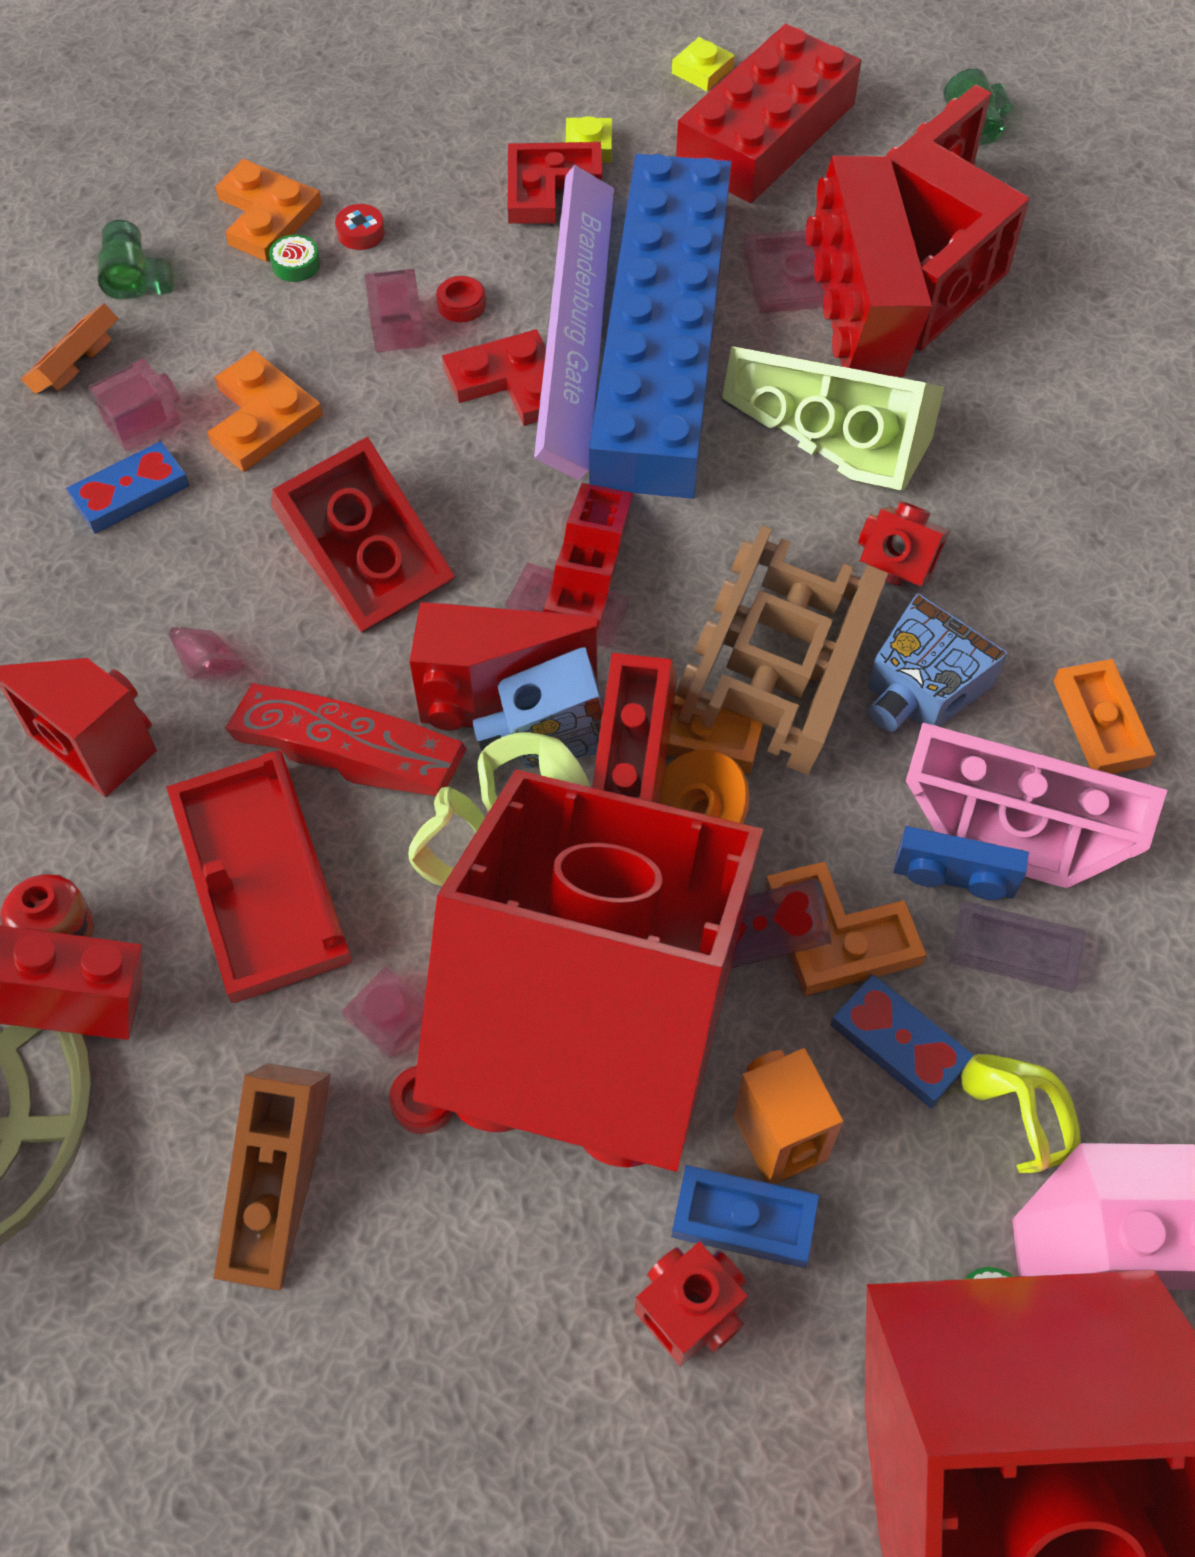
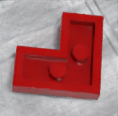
M601 142L508 143V224L556 223L555 190H564L565 177L574 165L602 181Z
M537 329L442 355L443 369L459 403L507 390L523 426L538 422L546 346Z

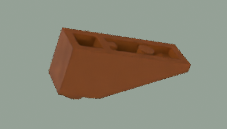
M266 1063L244 1075L213 1279L279 1291L283 1288L321 1140L331 1073Z

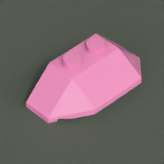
M922 723L906 778L909 788L935 832L1029 851L1025 877L1064 888H1069L1130 857H1135L1149 850L1167 793V789L927 723Z
M1080 1143L1012 1219L1019 1277L1154 1270L1167 1290H1195V1144Z

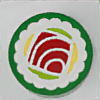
M284 236L275 241L269 250L273 272L284 281H304L314 276L319 270L320 258L317 245L307 236Z

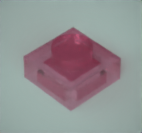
M385 966L341 1012L345 1021L390 1058L422 1025L425 999Z

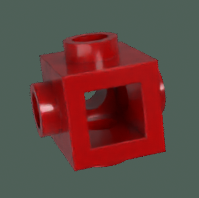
M900 501L897 509L889 506L881 508L878 516L873 514L868 516L858 539V545L865 547L859 561L887 572L888 575L885 581L887 583L901 586L903 579L922 586L930 581L951 530L928 522L931 514L929 511ZM897 535L904 540V552L899 550L896 545Z
M699 1241L685 1254L676 1247L664 1255L647 1274L652 1283L635 1298L634 1313L681 1368L705 1345L714 1354L741 1330L744 1323L738 1315L743 1311L748 1296L741 1289L746 1284L745 1278L732 1260L720 1250L712 1255ZM687 1296H698L704 1302L693 1303L687 1299Z

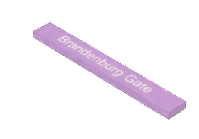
M574 165L565 177L534 459L572 478L580 480L589 471V445L594 420L614 188Z

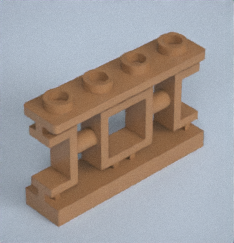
M762 525L754 544L743 540L731 569L732 572L739 574L737 582L734 583L726 579L713 609L714 612L722 614L718 624L707 620L695 649V653L703 656L699 667L688 663L675 694L685 699L678 719L689 724L693 714L704 718L702 725L713 728L721 707H724L773 727L776 730L767 751L775 755H779L780 750L791 753L786 766L808 775L826 740L888 573L867 565L862 577L859 578L851 575L854 567L843 563L834 583L785 563L784 559L791 542L782 538L778 545L769 542L768 539L772 529ZM758 565L768 567L761 586L787 596L786 600L758 590L751 608L741 605ZM841 598L850 600V604L836 640L832 642L827 640L826 636L833 619L806 608L809 605L834 615ZM757 623L810 643L802 665L750 645L749 642ZM723 645L732 647L733 650L726 668L750 677L752 681L749 685L722 674L713 694L704 689ZM810 679L817 682L818 686L802 727L798 729L791 725L799 705L773 695L772 691L774 688L801 698Z

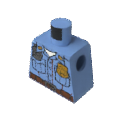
M918 593L912 599L874 661L868 687L879 697L869 707V715L875 724L889 732L896 731L908 717L920 725L927 723L940 727L996 684L1008 652Z
M586 648L576 649L503 679L498 684V690L504 711L473 720L474 731L481 751L492 742L506 735L530 732L559 739L575 758L596 755L604 701ZM538 754L520 756L525 768L539 766Z

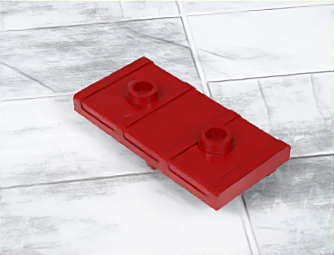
M282 750L269 752L257 758L166 786L224 987L231 1003H237L352 962Z

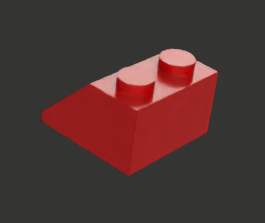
M89 658L0 666V688L27 735L105 798L157 752L148 732L152 727V723L145 713L136 706L134 701L138 696V692L132 683L118 670L112 669L107 673Z

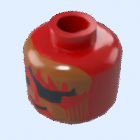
M41 874L29 877L14 886L5 897L0 911L3 926L92 937L95 929L93 914L82 892L73 881L58 874Z

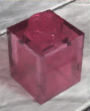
M415 269L365 274L375 352L425 347Z
M144 358L88 386L101 420L126 452L181 424L174 405L180 401V397L174 384L167 374L163 373L158 376Z

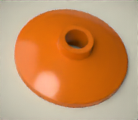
M709 749L695 750L679 756L665 767L660 804L703 814L707 809L704 815L743 824L749 806L748 782L740 766L727 755Z

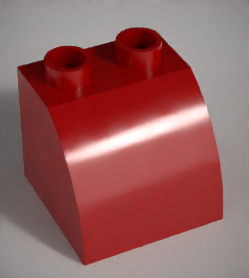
M515 769L437 894L413 1101L456 1112L459 1118L466 1124L482 1131L507 1132L519 1129L582 1146L593 1158L611 1166L628 1168L648 1164L678 1172L702 1088L764 829Z
M1154 1270L866 1284L865 1420L882 1557H1195V1331Z

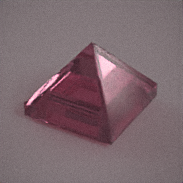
M172 627L168 633L189 679L237 672L244 667L242 660L212 630Z

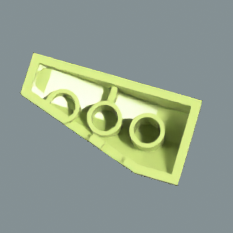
M732 346L721 398L768 428L778 427L800 441L798 446L808 453L814 455L818 452L838 464L839 468L837 471L851 480L905 490L933 439L944 387Z

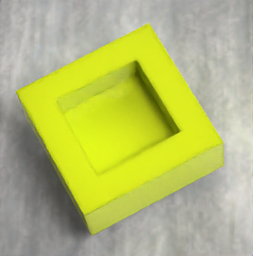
M698 37L672 59V74L705 91H709L734 68L735 55L710 41Z
M592 116L566 118L565 142H601L602 163H612V118H596Z

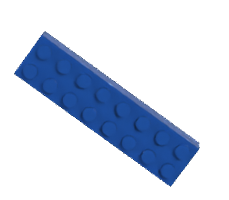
M635 153L589 445V484L637 494L694 499L728 207L731 161Z

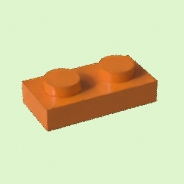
M103 303L85 315L21 380L36 394L50 385L57 391L60 390L79 372L74 363L84 353L89 358H92L111 341L112 338L106 331L119 318Z
M1108 659L1058 669L1053 682L1089 767L1110 774L1149 767L1156 754L1114 660Z
M675 695L667 755L678 758L685 753L695 750H715L733 759L744 773L751 774L764 724L724 707H721L713 728L702 725L704 718L693 714L688 724L678 719L685 699Z

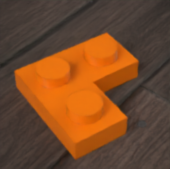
M242 159L215 186L218 200L245 211L225 231L228 245L266 262L270 260L269 250L272 244L284 236L293 235L322 205L319 190L246 159Z
M253 350L215 376L218 389L237 404L240 409L210 429L207 434L210 444L241 471L245 472L319 419L323 414L321 405L316 399Z
M825 861L767 876L765 889L774 914L777 913L785 896L791 892L801 891L809 898V906L804 912L810 914L813 923L811 929L806 934L793 936L779 926L804 996L864 981L872 974L879 977L923 965L927 954L905 900L846 915Z

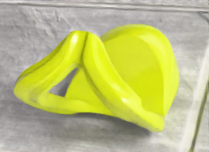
M977 1054L968 1061L962 1071L963 1090L970 1096L982 1101L1011 1092H1016L1018 1095L1024 1126L1035 1155V1159L1016 1165L1020 1173L1042 1172L1045 1169L1060 1165L1081 1143L1080 1127L1072 1098L1062 1081L1053 1072L1040 1065L990 1054ZM1035 1088L1044 1090L1054 1105L1066 1148L1064 1150L1050 1154L1047 1137L1036 1113Z

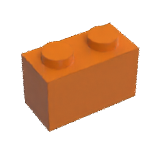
M805 1048L786 1056L782 1050H775L752 1061L746 1068L747 1072L742 1075L733 1117L765 1182L776 1185L827 1162L843 1124V1119Z

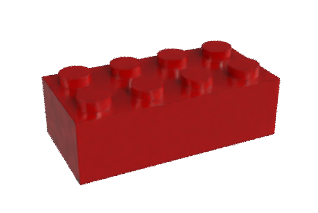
M785 23L678 119L676 157L711 158L713 160L731 161L729 193L752 204L855 105L862 59L807 34L800 28Z
M832 156L826 177H821L818 181L816 211L814 216L808 217L805 229L806 244L808 247H813L815 255V281L822 283L824 318L831 320L833 329L832 352L835 358H840L842 367L898 378L904 377L932 304L890 156Z

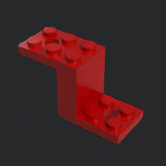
M977 84L958 99H952L939 115L929 123L924 122L921 124L912 137L899 147H893L886 155L890 156L932 304L915 347L920 352L1009 273L1030 197L974 166L991 97V92Z

